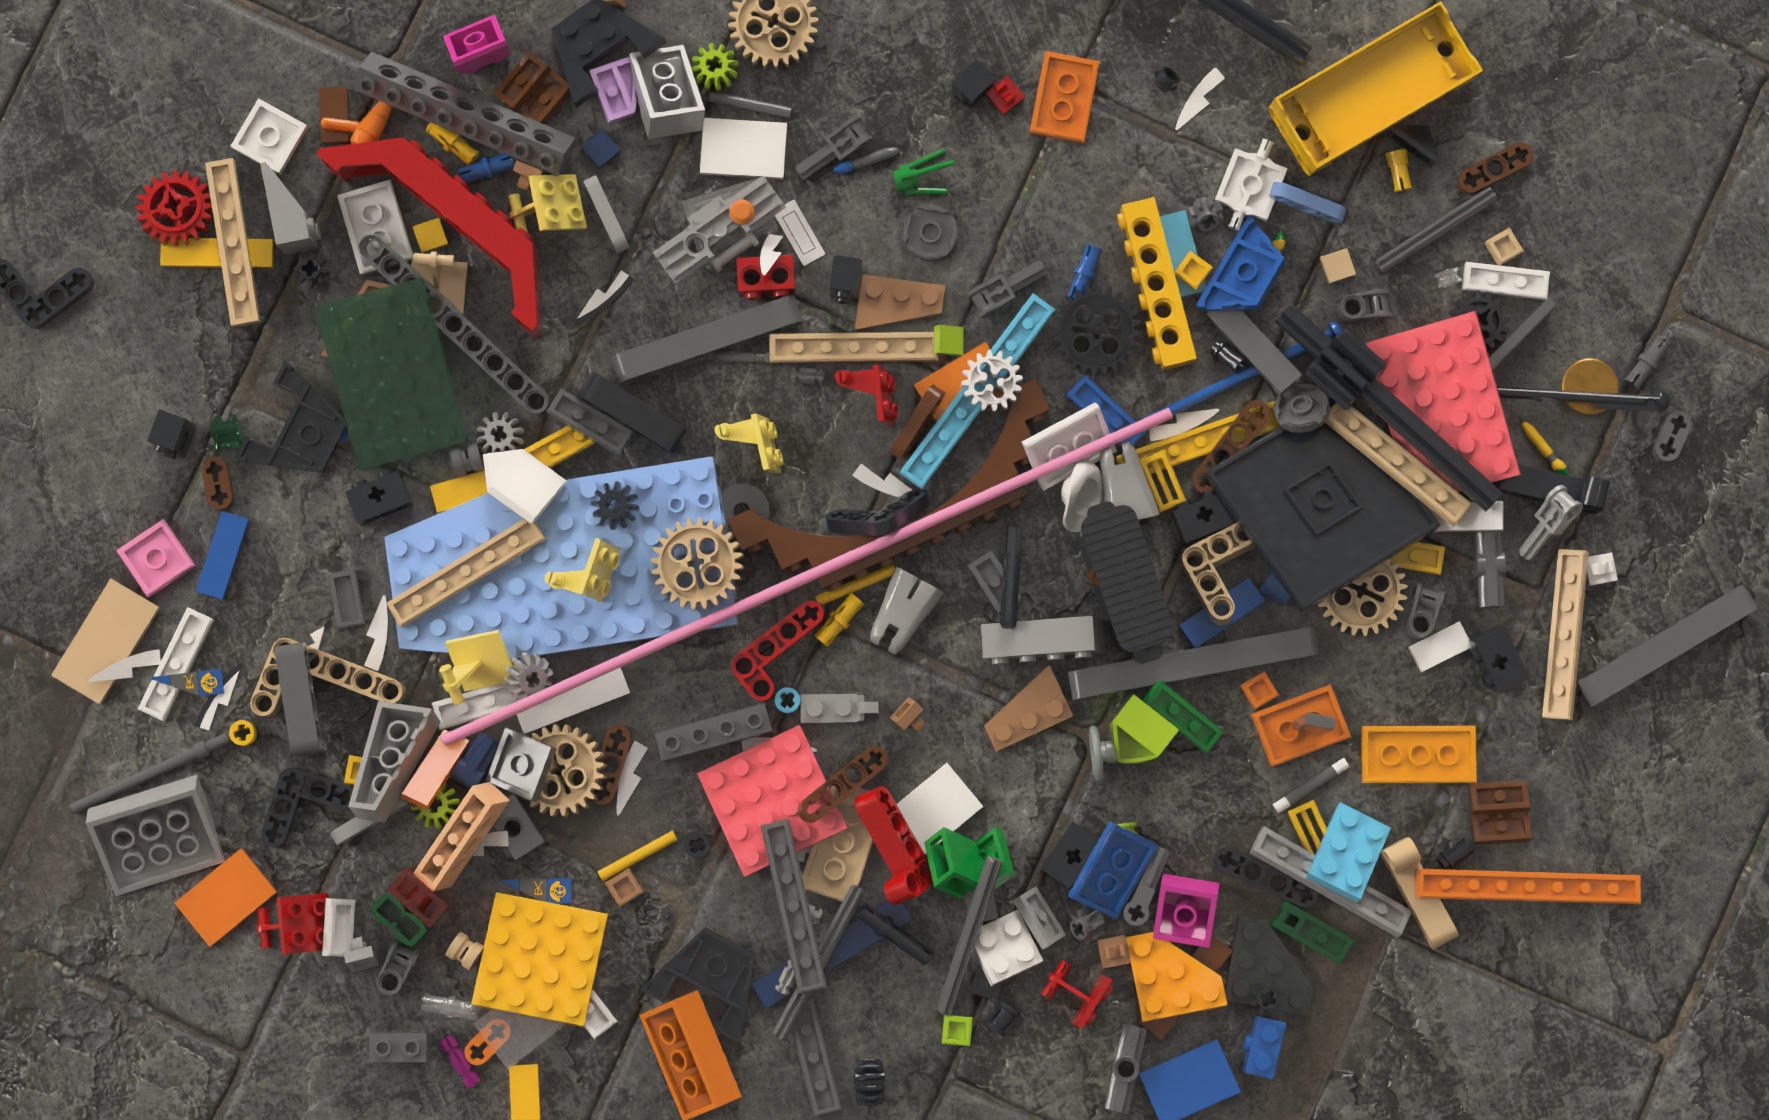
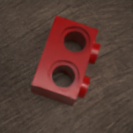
M793 255L779 256L766 275H763L761 272L760 257L737 258L739 296H745L746 300H758L762 298V295L773 294V298H783L790 296V293H795ZM776 272H785L788 275L787 281L782 284L775 283L772 278ZM750 273H756L760 276V280L756 285H748L744 281L745 277Z

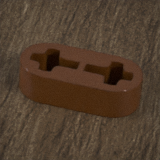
M211 457L202 466L206 498L212 508L218 511H225L234 503L230 470L224 460L218 457ZM215 463L223 468V471L218 472V482H216L215 476L209 473V470L213 469V464ZM219 486L221 488V492L225 495H228V497L223 500L222 505H220L219 502L214 501V497L218 496L217 487Z

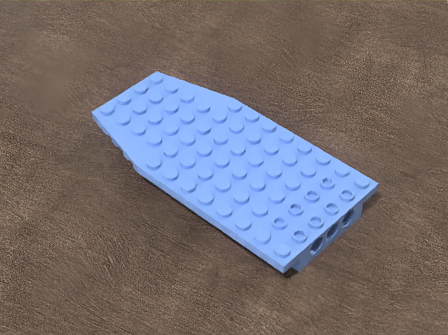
M714 457L566 480L567 484L536 520L547 540L403 628L396 621L399 648L449 653L445 645L446 641L499 630L510 659L514 657L521 659L522 652H526L529 656L534 652L542 656L658 638L734 604L735 599H737L736 591L727 589L726 593L729 599L727 600L719 596V606L713 604L712 601H708V610H705L701 603H698V607L694 611L691 608V603L688 602L685 608H681L680 598L675 603L670 602L672 593L665 596L661 594L665 585H655V582L661 578L660 575L651 574L652 570L658 568V565L652 563L651 559L659 558V554L653 548H662L663 544L658 538L668 539L669 535L666 529L668 528L673 532L677 531L676 522L686 527L687 518H690L693 524L696 525L698 518L701 517L703 518L704 526H706L711 519L715 521V530L722 524L725 526L722 535L727 534L722 491L718 486ZM615 481H619L621 483V490L624 486L629 485L631 487L629 495H638V499L631 504L640 506V510L630 512V514L636 517V520L633 522L626 518L627 528L623 529L618 522L616 530H611L609 522L603 527L599 524L601 517H593L592 513L599 509V507H593L591 501L600 500L595 495L596 490L603 494L605 493L603 484L608 483L613 490ZM487 493L385 536L392 598L397 597L523 518ZM614 499L611 501L613 506H609V509L617 512L620 509L618 506H621V502L619 503ZM596 538L621 548L619 552L620 562L617 568L613 570L610 578V591L602 602L569 590L554 589L545 581V575L548 572L585 570ZM692 539L691 546L695 555V563L691 564V567L697 569L699 588L703 589L704 583L699 567L701 564H704V561L698 559L696 540ZM707 540L702 545V551L705 555L713 553L716 548L713 540ZM679 546L674 551L676 560H682L688 554L686 546ZM712 568L708 571L707 579L709 582L714 583L720 579L721 572L719 568ZM690 573L683 574L679 580L680 586L682 588L690 587L693 577ZM737 615L705 630L738 625Z

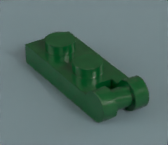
M1283 900L1279 907L1281 908L1277 918L1273 917L1270 925L1340 965L1354 939ZM1291 915L1299 918L1294 928L1287 925Z

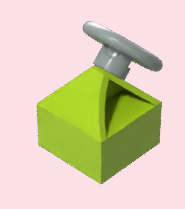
M1133 695L1109 724L1112 740L1100 742L1097 727L1095 725L1089 727L1090 755L1095 780L1097 782L1103 780V762L1109 764L1116 763L1117 761L1123 764H1138L1156 759L1179 729Z

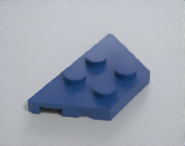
M1247 216L1196 304L1198 310L1259 309L1286 263L1285 258L1274 247L1271 240L1256 224L1252 216Z

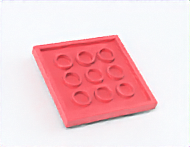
M800 725L697 773L744 877L770 866L760 825L789 819L797 853L848 829L838 805L814 823H806L798 815L797 808L799 803L826 782ZM827 786L826 795L830 799L835 800L829 786ZM820 799L809 806L807 809L809 814L813 813L823 804Z

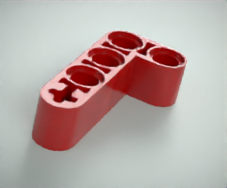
M806 601L737 654L732 660L731 669L734 675L754 700L767 702L771 700L775 693V686L763 669L823 622L824 610L818 602ZM808 608L812 611L815 609L819 610L816 613L818 619L815 621L811 618L806 620L803 624L807 628L802 631L800 624L794 618L799 616L800 621L807 616L805 610ZM789 624L794 625L797 628L796 636L792 639H785L781 635L782 628ZM764 642H771L775 646L774 653L769 657H764L759 653V647ZM743 659L752 662V670L747 674H740L737 671V664ZM761 681L767 682L770 686L769 693L763 697L757 696L754 693L755 685Z
M880 786L857 796L855 799V809L893 875L884 884V893L887 900L893 905H898L921 895L933 884L929 862L892 795L885 787Z

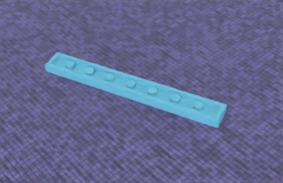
M1033 293L992 347V356L996 357L998 352L1002 351V359L1006 360L1011 356L1012 361L1010 365L1014 366L1056 309ZM987 364L980 366V371L987 374V382L983 385L977 383L974 386L975 391L982 392L986 385L991 384L994 388V394L997 390V380L999 378L1005 379L1009 372L1002 370L999 372L998 377L992 378L990 376V367ZM963 387L899 472V474L921 490L981 411V403L978 402L975 406H972L973 397L965 398L964 393L968 390V387Z

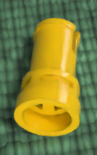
M1407 149L1386 153L1385 158L1388 168H1391L1394 192L1403 191L1401 180L1406 191L1412 189L1407 164H1409Z

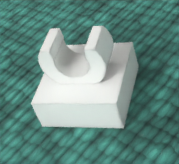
M1612 553L1588 557L1586 576L1588 586L1618 580Z

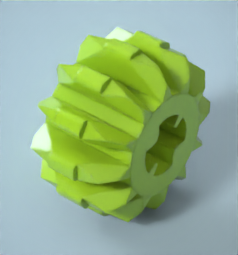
M710 43V51L708 52L702 47L699 48V53L702 57L693 56L692 61L696 66L691 68L693 74L698 75L695 79L696 83L700 84L705 81V90H709L712 84H715L716 91H720V83L722 82L725 86L730 87L731 82L729 78H737V72L733 69L739 66L738 61L732 60L734 52L731 50L725 53V45L723 44L719 46L718 50H715L714 44ZM719 63L720 69L716 68L714 72H711L710 66Z
M447 783L443 785L436 796L437 801H442V806L437 808L438 812L433 813L434 809L431 808L425 810L417 805L411 806L412 811L421 810L415 817L416 821H421L426 817L424 827L430 828L434 820L436 829H441V819L447 824L450 820L448 814L453 815L456 811L451 809V805L460 804L459 799L450 800V797L456 793L455 789H449L445 793Z

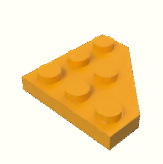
M1153 932L1126 937L1143 1023L1228 1006L1223 979L1220 975L1169 941L1153 939Z

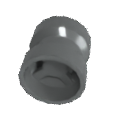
M478 443L471 444L464 450L454 449L450 451L453 467L458 478L466 476L469 471L480 472L485 470Z

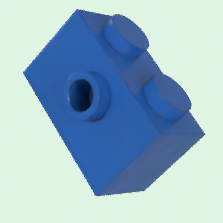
M1255 1015L1251 1034H1246L1243 1044V1051L1246 1052L1243 1072L1269 1079L1274 1078L1286 1023Z

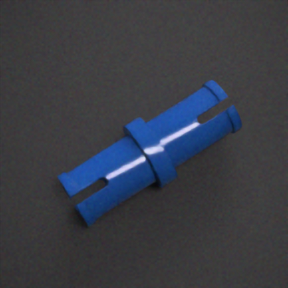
M504 153L490 159L488 157L481 158V162L458 168V171L461 174L460 178L469 184L486 177L492 179L495 174L513 169L516 163L514 161L516 160L514 157Z
M1086 244L1080 264L1074 269L1075 277L1067 294L1070 298H1076L1075 289L1081 294H1085V286H1089L1091 280L1095 279L1096 274L1094 271L1103 252L1101 248Z

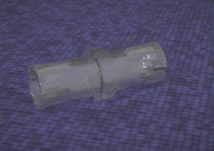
M424 993L422 1002L428 1003L421 1004V1011L443 1014L445 1018L452 1019L454 1016L476 1022L480 1014L476 1012L481 1009V1007L472 1006V1002L456 1000L455 996L445 998Z

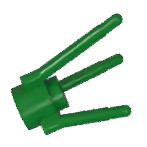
M941 149L910 164L899 166V170L893 171L897 191H905L906 196L913 194H947L949 191L944 188H914V186L919 185L917 176L953 166L955 161L950 160L915 170L916 167L946 153L945 149Z

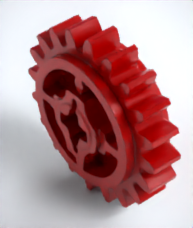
M174 170L172 178H169L165 172H162V181L152 177L154 186H143L147 195H138V199L143 204L136 206V210L141 214L137 217V220L140 224H144L142 226L145 234L150 233L153 241L160 238L162 245L166 246L169 240H171L173 246L177 247L179 240L182 239L187 246L189 245L190 236L199 240L198 230L208 232L204 222H213L211 215L208 214L213 212L212 204H210L211 197L210 193H207L209 188L206 184H201L198 176L191 180L189 172L186 171L182 178H180L177 170ZM176 191H185L194 197L188 198L187 196L177 194ZM163 197V200L157 205L158 201ZM173 201H175V203L177 204V214H178V216H176L175 213H174V207H175V206H174ZM192 213H194V215L192 216V218L187 222L189 216H190ZM157 221L171 222L175 224V227H167Z

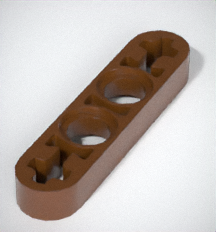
M1254 400L1245 405L1195 470L1191 483L1196 491L1207 493L1213 490V487L1208 485L1200 487L1198 485L1200 479L1197 477L1199 474L1204 475L1206 471L1210 470V468L1205 467L1207 462L1212 467L1217 465L1214 461V455L1218 450L1227 451L1230 457L1249 445L1269 417V408L1264 402ZM1260 406L1262 408L1260 413L1263 417L1262 419H1254L1250 424L1255 426L1252 432L1248 425L1240 422V419L1243 417L1247 421L1252 415L1251 411H1249L1250 407L1257 408ZM1237 427L1243 428L1247 434L1246 440L1241 444L1235 443L1231 438L1233 429Z
M878 746L867 748L804 798L797 808L800 819L806 823H814L820 820L880 772L888 762L885 750ZM876 755L878 757L877 762L865 769L863 764ZM854 769L859 773L860 780L858 783H851L847 779V770ZM832 785L838 789L839 798L837 800H832L826 795L827 786ZM820 799L823 804L813 813L809 814L807 812L809 806Z

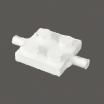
M1262 139L1258 153H1247L1236 148L1234 150L1214 201H1220L1222 205L1234 211L1228 225L1231 229H1233L1235 221L1238 219L1234 230L1239 231L1244 216H1252L1265 222L1269 217L1275 200L1269 197L1273 182H1282L1288 169L1275 164L1268 158L1274 144L1270 140L1266 150H1264L1267 139Z

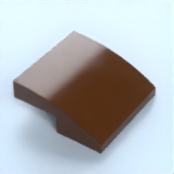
M528 51L493 94L512 111L546 124L569 97L571 92L566 80L553 72L547 64Z
M1527 780L1474 783L1469 785L1474 845L1531 842L1532 833L1529 818L1530 802Z

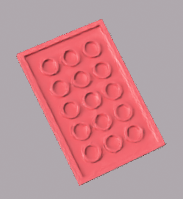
M1476 311L1366 343L1387 364V368L1378 381L1491 483L1521 475ZM1389 426L1390 434L1393 440H1395L1399 445H1401L1404 449L1411 453L1426 467H1428L1431 471L1438 475L1453 489H1455L1457 492H1462V490H1460L1452 481H1450L1442 472H1440L1432 463H1430L1422 454H1420L1412 445H1410L1402 436H1400L1392 427Z

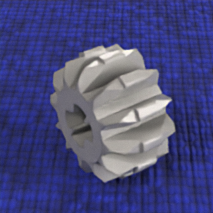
M494 412V421L490 422L487 417H484L483 422L487 427H477V431L484 434V436L476 439L478 444H485L481 449L484 454L491 450V453L503 452L509 449L517 450L514 444H524L521 438L516 437L522 435L524 429L515 428L519 424V420L514 418L509 422L510 414L507 412L503 414L501 420L498 413ZM502 429L507 437L505 440L501 438L502 442H498L494 434L496 432L500 433L499 430Z
M522 652L520 660L515 657L512 658L513 667H505V671L510 675L504 678V682L510 685L508 688L509 692L513 695L517 694L520 700L544 690V686H552V682L547 678L553 675V670L547 668L549 662L545 658L540 659V655L535 652L530 656L526 652Z

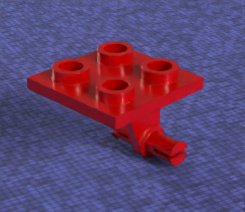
M873 365L872 370L856 372L841 370L836 372L835 380L841 387L876 395L878 421L889 428L895 427V420L898 419V407L896 403H893L892 392L896 391L894 375H890V372L880 365Z
M328 893L277 897L279 924L270 925L269 908L257 909L259 926H256V932H259L260 949L273 948L271 930L280 929L282 955L323 951L325 904Z
M1061 960L1054 974L1050 973L1048 976L1050 980L1041 994L1051 1000L1058 987L1063 986L1084 999L1085 1001L1071 1023L1080 1029H1083L1084 1025L1089 1027L1097 1015V1011L1094 1009L1100 1000L1104 1002L1112 991L1113 987L1110 986L1112 979L1101 974L1088 996L1063 981L1072 966Z

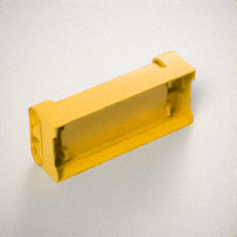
M1440 1L1279 95L1272 101L1268 110L1303 171L1308 176H1311L1330 165L1335 159L1434 101L1475 80L1483 70L1476 58L1469 52L1451 22L1449 13ZM1438 46H1447L1450 50V56L1444 57L1440 55ZM1295 129H1304L1308 135L1307 140L1302 141Z

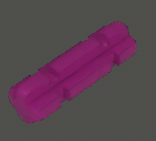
M448 1036L439 1043V1046L444 1053L447 1052L449 1055L447 1056L448 1060L457 1074L463 1077L462 1082L466 1088H473L479 1084L480 1078L476 1071L473 1072L471 1070L473 1067L465 1058L461 1048H457L458 1043L454 1037Z

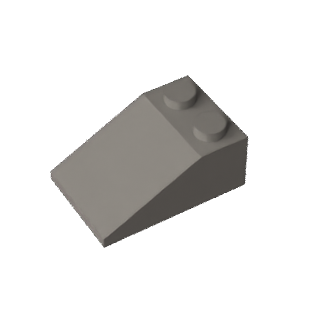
M684 45L660 48L647 58H643L639 52L630 53L629 58L641 117L648 139L702 131L705 108Z
M266 162L260 163L275 242L278 248L285 255L318 249L317 240H321L318 223H315L314 219L308 216Z

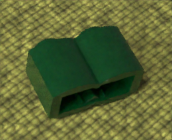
M384 893L371 907L375 918L382 924L392 927L396 937L406 945L418 946L431 932L427 922L419 915L411 913L407 904L394 894Z

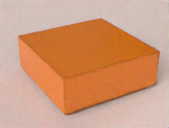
M1265 671L1240 685L1254 710L1279 696Z

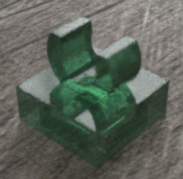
M232 415V420L223 421L222 416H218L216 422H211L210 432L215 448L238 447L242 445L244 435L237 415Z

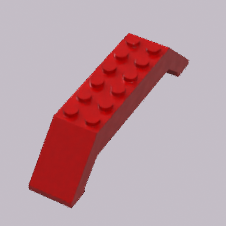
M402 137L319 149L316 155L322 163L345 183L350 178L391 176L510 273L515 308L511 312L513 318L537 340L542 336L538 253L534 247L536 243L532 240L533 237L521 227L518 230L514 229V225L511 223L512 220L500 210L496 213L492 211L493 208L489 205L490 202L478 192L475 195L471 194L472 191L464 180L456 174L453 178L449 176L450 173L446 170L447 167L435 157L432 160L428 159L429 156L425 153V149L413 139L410 143Z

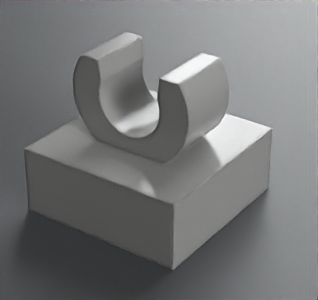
M363 937L351 939L353 951L344 953L345 963L351 972L379 966L378 955L372 946L367 947L366 942H363Z

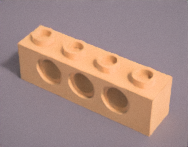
M491 782L472 786L414 871V874L432 891L451 887L510 800Z

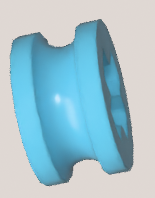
M782 688L775 696V704L781 712L793 713L800 706V696L793 688ZM786 693L788 696L792 693L795 696L793 698L794 706L791 708L788 705L786 708L782 707L783 700L781 695Z

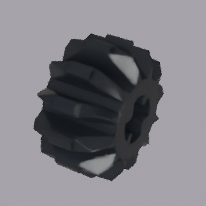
M615 481L613 490L608 483L603 484L605 493L603 494L596 490L595 495L600 500L591 501L593 507H599V509L592 513L593 517H601L599 524L603 527L609 522L611 530H616L618 522L623 529L627 528L626 518L633 522L636 520V517L630 514V512L640 510V506L631 504L638 499V495H629L631 492L629 485L624 486L621 490V483L619 481ZM614 499L619 503L621 502V506H618L620 509L617 512L609 509V506H613L611 501Z
M864 1058L863 1060H857L854 1064L855 1101L858 1105H866V1107L883 1104L885 1100L884 1067L880 1059Z

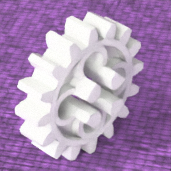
M988 350L984 358L980 353H977V362L969 360L967 365L971 369L963 370L962 375L968 378V380L961 382L962 387H968V390L964 393L965 398L973 397L972 406H975L978 402L981 403V411H985L987 406H991L992 411L996 412L997 405L1007 409L1006 401L1015 402L1017 398L1013 392L1019 393L1022 389L1016 385V383L1021 382L1023 379L1022 376L1015 375L1020 368L1019 365H1010L1012 361L1011 356L1006 360L1002 359V351H999L995 357L992 356L991 350ZM987 364L991 369L990 376L992 378L998 377L999 372L1002 370L1009 372L1010 376L1007 379L999 378L996 383L997 389L1003 391V397L996 398L993 395L994 388L991 384L986 385L982 392L975 391L974 386L977 383L983 385L987 382V374L980 371V366Z

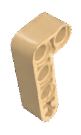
M1403 838L1381 850L1380 855L1407 906L1412 911L1411 913L1430 947L1434 950L1458 937L1457 929L1440 899L1415 898V869H1423L1420 863L1421 856L1411 838Z

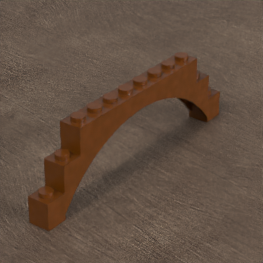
M1036 379L1020 385L1022 388L1021 392H1013L1017 399L1015 402H1011L1000 438L976 475L955 496L939 508L911 523L900 526L896 530L1018 476L1019 474L1014 466L1016 464L1020 468L1030 464L1022 441L1032 437L1026 423L1030 422L1032 426L1045 420V414L1050 410ZM1023 485L817 578L816 580L821 591L824 589H828L829 592L835 591L844 586V580L854 577L855 581L870 574L868 569L877 565L880 566V569L885 568L896 562L894 557L905 553L906 557L921 551L920 545L929 541L932 545H935L947 539L946 533L955 529L957 533H961L973 527L971 522L982 518L983 522L997 516V510L1007 506L1008 510L1020 506L1024 503L1022 499L1027 496L1026 489ZM754 508L727 519L736 541L740 544L739 548L742 553L748 551L749 555L765 548L763 543L768 541L781 571L788 570L789 573L805 567L803 562L807 560L812 569L885 536L857 535L844 537L800 532L775 524L756 515Z

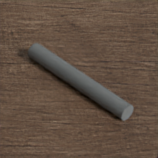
M710 91L708 102L790 118L792 113V107Z

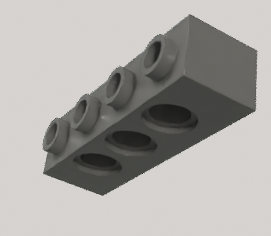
M763 703L654 734L661 760L668 762L773 733L766 705Z

